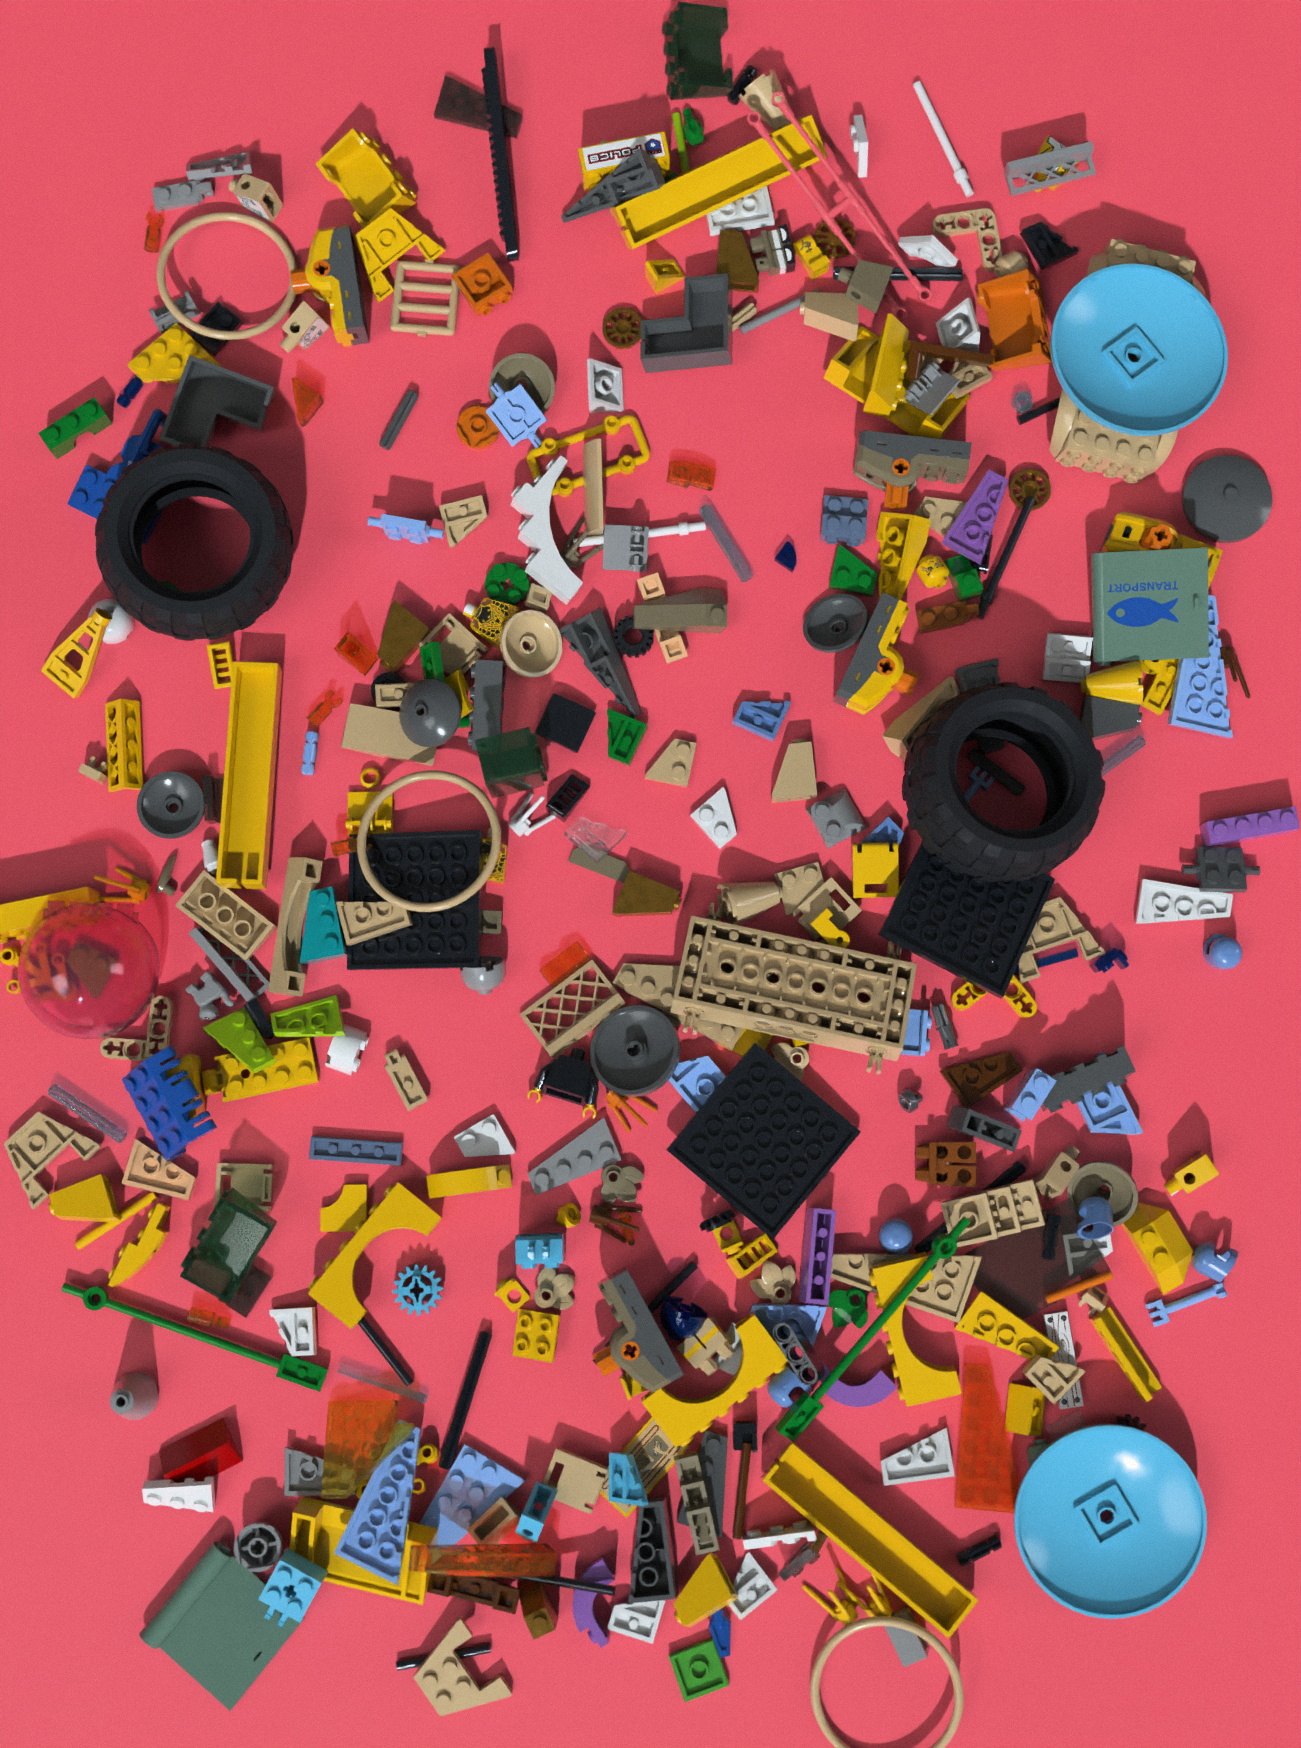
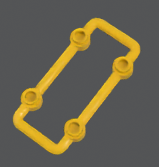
M610 415L604 419L603 424L559 440L554 438L544 439L541 446L530 450L526 457L534 480L541 475L535 457L543 454L546 457H554L560 448L604 432L609 435H615L620 431L621 426L627 424L631 425L642 455L634 458L630 455L622 456L617 464L602 469V478L619 472L625 475L633 473L636 466L644 464L650 458V450L637 418L633 415H625L620 418ZM583 476L573 480L566 477L559 479L556 486L552 489L551 497L558 494L562 497L570 496L574 488L583 486Z

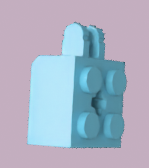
M564 1233L515 1235L516 1264H521V1269L535 1268L537 1264H545V1268H559L560 1263L565 1262Z
M287 1548L258 1599L270 1606L264 1618L268 1620L272 1618L276 1609L283 1613L277 1624L280 1627L284 1625L287 1617L300 1623L328 1571Z

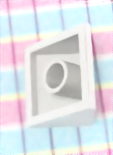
M966 298L935 324L942 346L978 352L981 333L971 299Z
M591 358L587 359L590 413L624 411L622 369Z

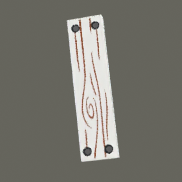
M1067 1311L1043 1314L1046 1336L1059 1345V1349L1052 1359L1077 1366ZM1079 1379L1058 1400L1059 1409L1084 1406Z

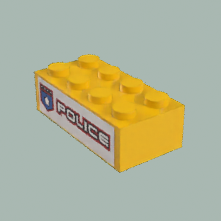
M665 132L578 148L579 169L584 193L590 192L641 148L658 162L663 178L670 176V155Z

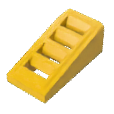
M230 641L206 645L214 689L231 687L233 654ZM226 650V654H214V651ZM227 658V663L216 664L215 660ZM229 667V671L217 673L218 668ZM230 676L231 678L228 681L218 682V677Z
M763 1232L742 1247L740 1251L728 1257L726 1262L736 1277L740 1279L779 1250L770 1237ZM760 1241H762L769 1252L765 1253L759 1245ZM752 1247H754L755 1250H756V1251L758 1252V1254L760 1255V1258H759V1259L757 1258V1256H756V1255L754 1254V1252L752 1251V1249H751ZM745 1252L753 1262L752 1264L743 1255ZM737 1258L740 1260L745 1269L741 1267V1265L737 1261Z

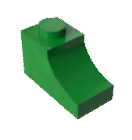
M958 555L944 561L950 571L949 578L958 602H964L981 595L983 591L982 583L977 570L971 566L967 557Z

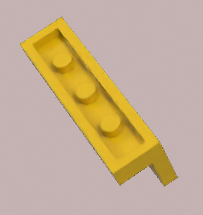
M118 699L105 704L108 792H116L123 789L141 790L143 787L140 701ZM116 707V715L114 717L113 708ZM117 730V737H116V739H115L114 734H115V731ZM118 775L119 784L116 785V777Z
M1107 1306L1100 1313L1098 1312L1089 1318V1320L1140 1399L1148 1402L1153 1399L1151 1395L1161 1389L1162 1386L1112 1309Z

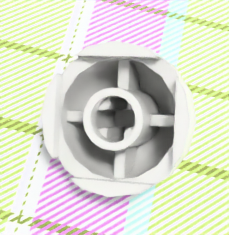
M105 598L94 604L88 614V618L93 615L96 608L103 609L112 616L110 623L105 629L102 641L107 644H117L125 641L134 629L135 619L126 613L114 598Z

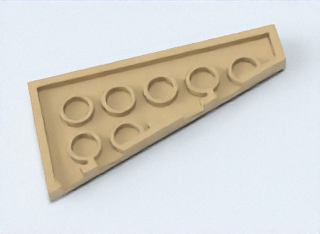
M833 1253L831 1278L878 1294L877 1287L871 1286L868 1274L873 1272L871 1265L914 1254ZM952 1255L946 1259L940 1258L931 1269L933 1279L919 1285L910 1294L906 1305L959 1323L982 1256Z

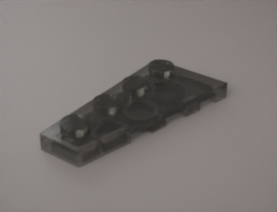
M445 75L434 111V118L484 131L489 129L484 95ZM502 105L505 136L517 139L523 116Z

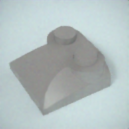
M846 789L816 802L805 810L827 849L867 828Z

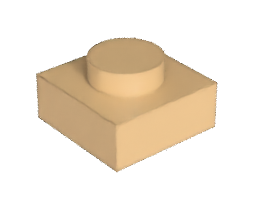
M531 583L525 606L546 613L552 593L544 587Z

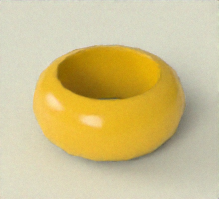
M366 768L360 774V781L366 788L376 787L381 779L380 773L375 768ZM373 772L376 774V780L370 784L366 783L364 780L365 775Z

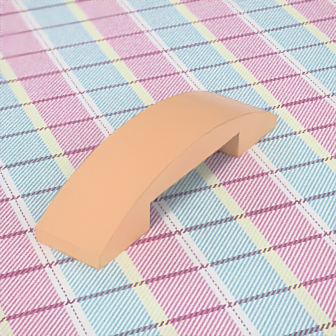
M658 572L637 579L644 603L666 597ZM654 630L667 664L688 657L678 631Z

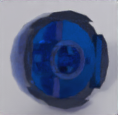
M668 1296L660 1311V1321L663 1328L668 1332V1336L675 1340L696 1336L706 1321L708 1314L693 1302L689 1306L681 1303L683 1298Z

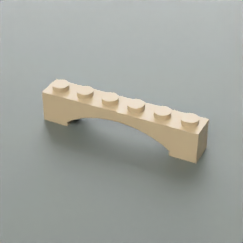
M306 857L288 858L268 987L269 993L303 996L306 974L303 973L300 963L302 926L308 905L309 891L314 890L316 884L320 883L323 861Z

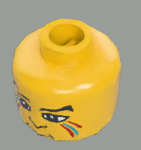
M930 554L918 562L916 573L925 587H935L938 589L947 583L946 579L950 571L940 556Z

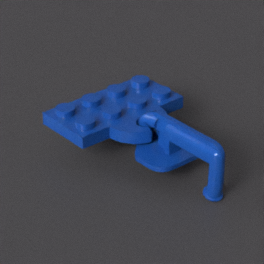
M155 409L142 435H133L127 439L121 451L123 462L112 466L106 474L86 464L67 504L97 519L102 511L103 500L107 491L122 476V471L134 461L137 463L149 456V452L162 448L160 445L152 442V439L159 425L164 427L168 415L160 409ZM164 508L149 523L144 534L143 543L147 544Z

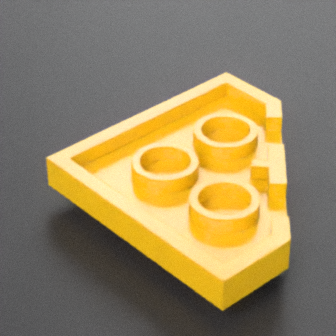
M177 323L127 364L128 368L144 383H153V381L179 383L189 355L222 367Z

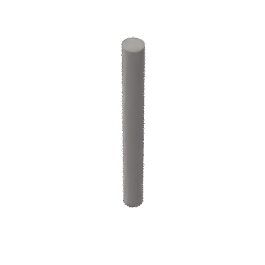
M815 289L811 292H819V290ZM805 295L739 326L740 332L745 334L800 307V301H804Z

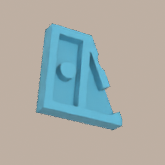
M609 1452L608 1501L647 1506L648 1499L633 1454Z

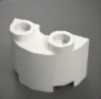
M343 1024L345 1036L333 1037L327 1053L329 1058L325 1065L352 1076V1073L357 1072L360 1066L359 1052L360 1050L365 1051L369 1038L366 1037L367 1032Z

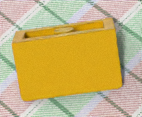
M1009 1384L1005 1431L1027 1436H1041L1045 1395L1036 1386Z

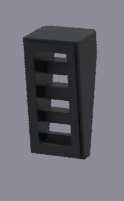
M571 774L545 806L546 811L565 823L589 790L590 785ZM574 782L582 789L578 791L571 786V783ZM568 789L576 794L575 798L566 793V790ZM564 796L571 802L568 804L560 798ZM556 804H561L565 807V810L563 811L561 808L556 806Z

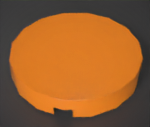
M474 405L466 408L458 417L456 424L458 437L465 446L471 449L482 450L490 447L496 442L500 434V430L485 411L488 407Z

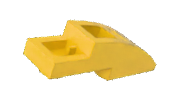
M158 1203L157 1206L154 1205L148 1214L150 1220L138 1235L139 1243L135 1241L129 1242L128 1245L125 1244L119 1253L121 1259L118 1265L114 1266L109 1273L108 1278L111 1280L108 1286L115 1287L126 1282L144 1268L155 1256L169 1231L161 1227L171 1206Z

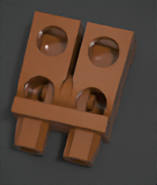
M928 1142V1145L915 1146V1158L928 1159L927 1168H915V1180L927 1182V1184L976 1187V1166L953 1165V1163H976V1142Z

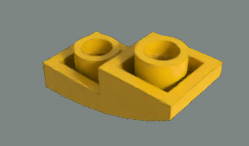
M457 670L445 678V683L456 692L461 704V718L472 712L474 708L466 693L470 688L462 671Z

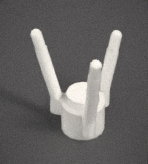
M529 793L517 812L510 818L511 821L508 825L519 837L523 834L528 836L532 831L557 818L554 815H550L529 827L531 822L527 818L545 799L544 796H541L523 815L522 812L534 795Z

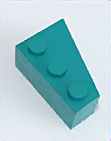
M333 887L309 891L300 963L303 965L347 956L346 940L335 903L338 902L337 892Z

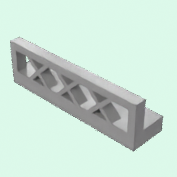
M1092 141L1007 162L1004 176L1010 195L1015 196L1095 175L1096 170L1091 157L1094 151ZM1086 160L1088 170L1080 171L1074 168L1077 162ZM1057 167H1063L1068 170L1066 176L1062 177L1053 172ZM1038 172L1047 175L1046 180L1038 182L1032 177ZM1020 177L1027 181L1023 187L1015 188L1012 179Z
M195 927L189 932L190 936L247 1002L258 998L268 989L269 981L250 959L245 961L243 958L236 957L234 951L232 952V957H223L220 953L222 942L220 940H209L204 935L206 930L203 927L199 929ZM236 960L247 963V974H238L235 971ZM250 977L260 978L264 983L255 993L249 987Z

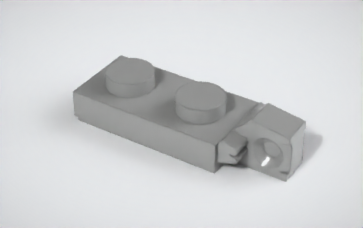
M189 181L152 188L155 209L157 212L199 205V202L203 201L204 197L214 196V190L211 182Z

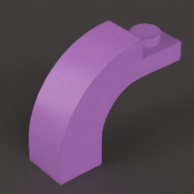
M824 1363L823 1365L825 1367L824 1377L820 1380L821 1382H823L825 1378L831 1373V1371L825 1366ZM878 1368L868 1379L861 1383L848 1384L837 1379L826 1394L843 1405L866 1407L887 1398L897 1386Z
M602 1555L583 1571L578 1580L608 1585L615 1580L616 1575ZM575 1589L573 1616L580 1633L589 1628L587 1633L594 1644L598 1643L602 1648L609 1643L610 1637L594 1612L593 1601L597 1593Z

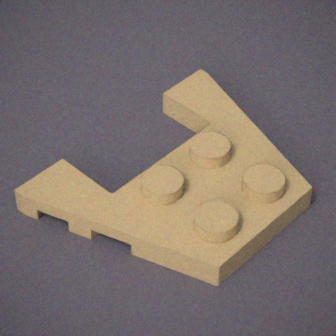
M1061 897L1045 902L1018 963L1019 982L1021 984L1041 976L1033 954L1077 940L1084 961L1105 955L1104 949L1097 944L1090 932L1078 921L1079 919Z
M37 1112L4 1143L32 1209H37L50 1194L36 1179V1176L62 1151L71 1145L84 1161H88L102 1147L98 1142L42 1112Z
M461 1616L456 1619L454 1625L445 1633L440 1643L431 1651L413 1677L439 1716L507 1698L512 1695V1689L501 1674L479 1687L454 1651L456 1647L470 1639L473 1635Z

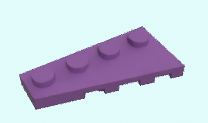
M989 469L942 540V544L981 565L1008 479Z

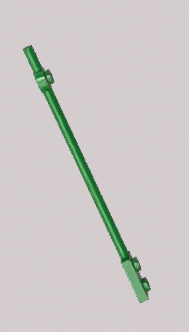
M965 1216L960 1219L949 1234L942 1233L933 1240L932 1254L812 1395L805 1391L778 1422L775 1428L780 1434L794 1442L824 1407L819 1400L940 1258H949L955 1253L957 1249L956 1239L971 1223Z
M65 1282L61 1289L62 1292L82 1298L84 1305L90 1310H100L107 1307L277 1368L276 1377L318 1392L322 1390L329 1368L284 1353L281 1360L110 1299L107 1291L99 1286L85 1290ZM95 1294L100 1295L99 1302L94 1301Z

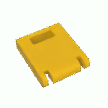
M889 842L861 843V852H857V843H852L853 898L896 897L899 891L898 842H893V851H889ZM865 884H886V891L865 892Z

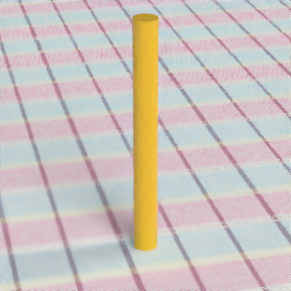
M151 1192L120 1212L121 1221L105 1222L74 1242L78 1250L84 1248L158 1199L157 1194Z

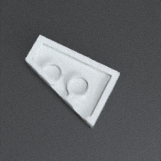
M205 1477V1480L195 1482L194 1478H185L184 1483H175L171 1479L144 1481L142 1488L143 1502L153 1506L164 1505L175 1509L186 1508L198 1512H213L216 1504L213 1477Z

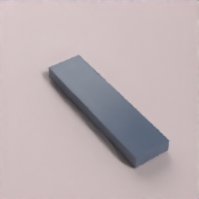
M311 1136L309 1159L402 1166L403 1143Z

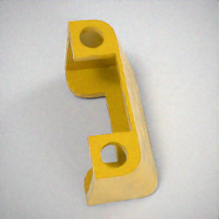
M352 128L315 164L328 181L338 186L355 209L353 216L363 228L388 208L393 209L400 215L417 203L415 199L417 195L411 187H406L403 183L405 179L398 170L394 171L391 167V159L385 153L382 154L378 149L380 147L379 143L372 136L369 138L364 131L359 132Z

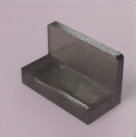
M211 775L202 776L204 818L207 823L216 824L221 822L224 778H214Z

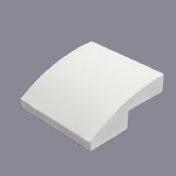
M1047 632L1043 680L1080 683V680H1085V675L1090 672V654L1093 637Z

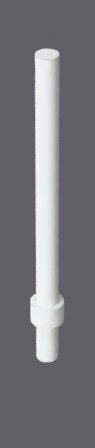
M917 81L913 84V87L954 171L953 176L956 182L961 185L965 196L970 197L974 192L968 181L969 176L966 170L961 167L921 81Z
M687 521L678 522V525L650 528L648 538L673 534L683 536L689 535L688 532L706 530L705 521L688 524ZM604 535L585 537L578 547L604 544ZM578 538L573 539L574 544Z

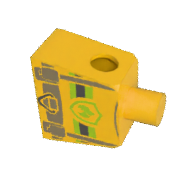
M1199 1151L1173 1169L1171 1172L1174 1178L1163 1185L1171 1196L1182 1189L1188 1194L1219 1175V1172L1207 1155ZM1191 1173V1179L1184 1181V1175Z

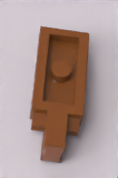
M966 601L955 602L916 611L920 634L962 626L964 623L970 622L969 617L980 615L978 603L966 605Z

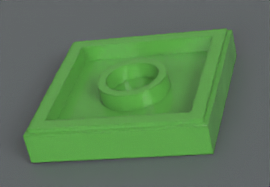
M713 1637L668 1654L685 1702L729 1686V1681Z

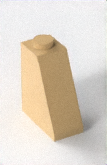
M805 292L804 301H800L799 315L804 316L805 325L851 341H857L858 303L847 298L846 293Z
M796 739L788 745L772 792L771 803L816 799L817 787L812 742H806V739Z

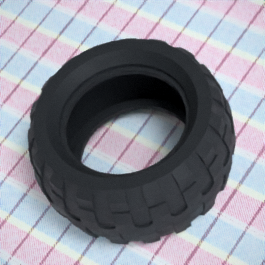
M193 443L179 444V447L169 449L162 447L149 452V456L141 459L139 462L136 463L134 461L122 471V476L115 485L112 484L103 500L102 511L99 513L95 526L96 560L110 593L122 609L151 631L185 641L220 639L226 637L229 633L243 630L255 623L258 617L276 603L281 590L289 579L294 552L292 525L286 506L276 487L252 463L234 456L227 450L214 446L209 448ZM195 496L214 498L238 511L250 527V544L243 564L227 581L208 590L189 592L163 585L145 570L143 564L142 542L149 523L160 510L174 501Z
M1001 682L992 686L983 685L971 688L942 703L918 729L914 740L908 748L905 759L902 797L906 801L908 808V822L912 830L916 829L923 839L921 843L931 855L935 853L945 862L944 866L956 873L964 872L971 875L975 880L985 882L1028 880L1053 870L1071 857L1091 833L1100 812L1099 806L1105 793V781L1102 779L1101 774L1102 767L1104 766L1101 751L1095 748L1092 740L1094 735L1085 722L1081 723L1072 713L1074 709L1063 700L1058 702L1048 696V692L1034 686L1030 688L1019 687L1018 683ZM979 738L1000 739L1019 747L1031 757L1043 776L1047 793L1045 813L1038 827L1026 830L1001 828L980 817L970 807L959 787L956 770L958 754L963 743Z

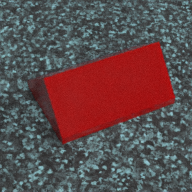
M223 1418L159 1450L163 1476L166 1480L171 1479L175 1483H184L185 1478H194L195 1482L204 1481L205 1477H213L243 1461Z

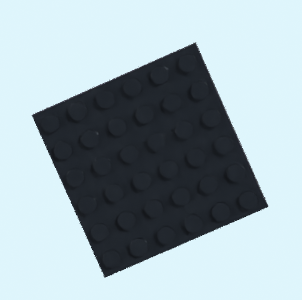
M482 831L367 834L366 852L368 862L378 881L394 895L417 903L443 901L467 889L481 874ZM349 834L348 902H388L377 894L366 880L358 859V834ZM482 887L466 901L445 910L434 912L409 910L413 925L351 946L347 945V970L481 967Z
M920 843L878 935L1000 999L1003 998L1055 878L1047 874H1041L1028 880L1017 882L978 881L964 872L956 873L944 866L945 862L935 853L931 855Z
M753 1043L666 1150L771 1239H774L861 1131L759 1045Z

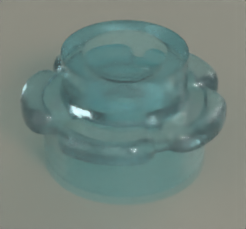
M1018 392L1011 400V405L1018 413H1024L1032 409L1033 399L1027 392Z

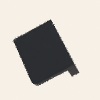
M732 1421L733 1449L735 1451L742 1450V1443L750 1442L752 1443V1452H757L756 1421Z

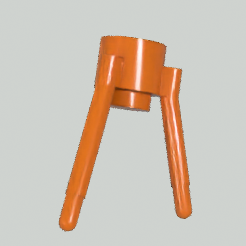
M613 1091L606 1095L605 1099L609 1102L607 1105L613 1110L627 1132H630L631 1129L617 1107L619 1109L624 1107L643 1126H648V1123L627 1103L629 1100L627 1096ZM630 1097L654 1112L658 1111L656 1107L640 1097Z

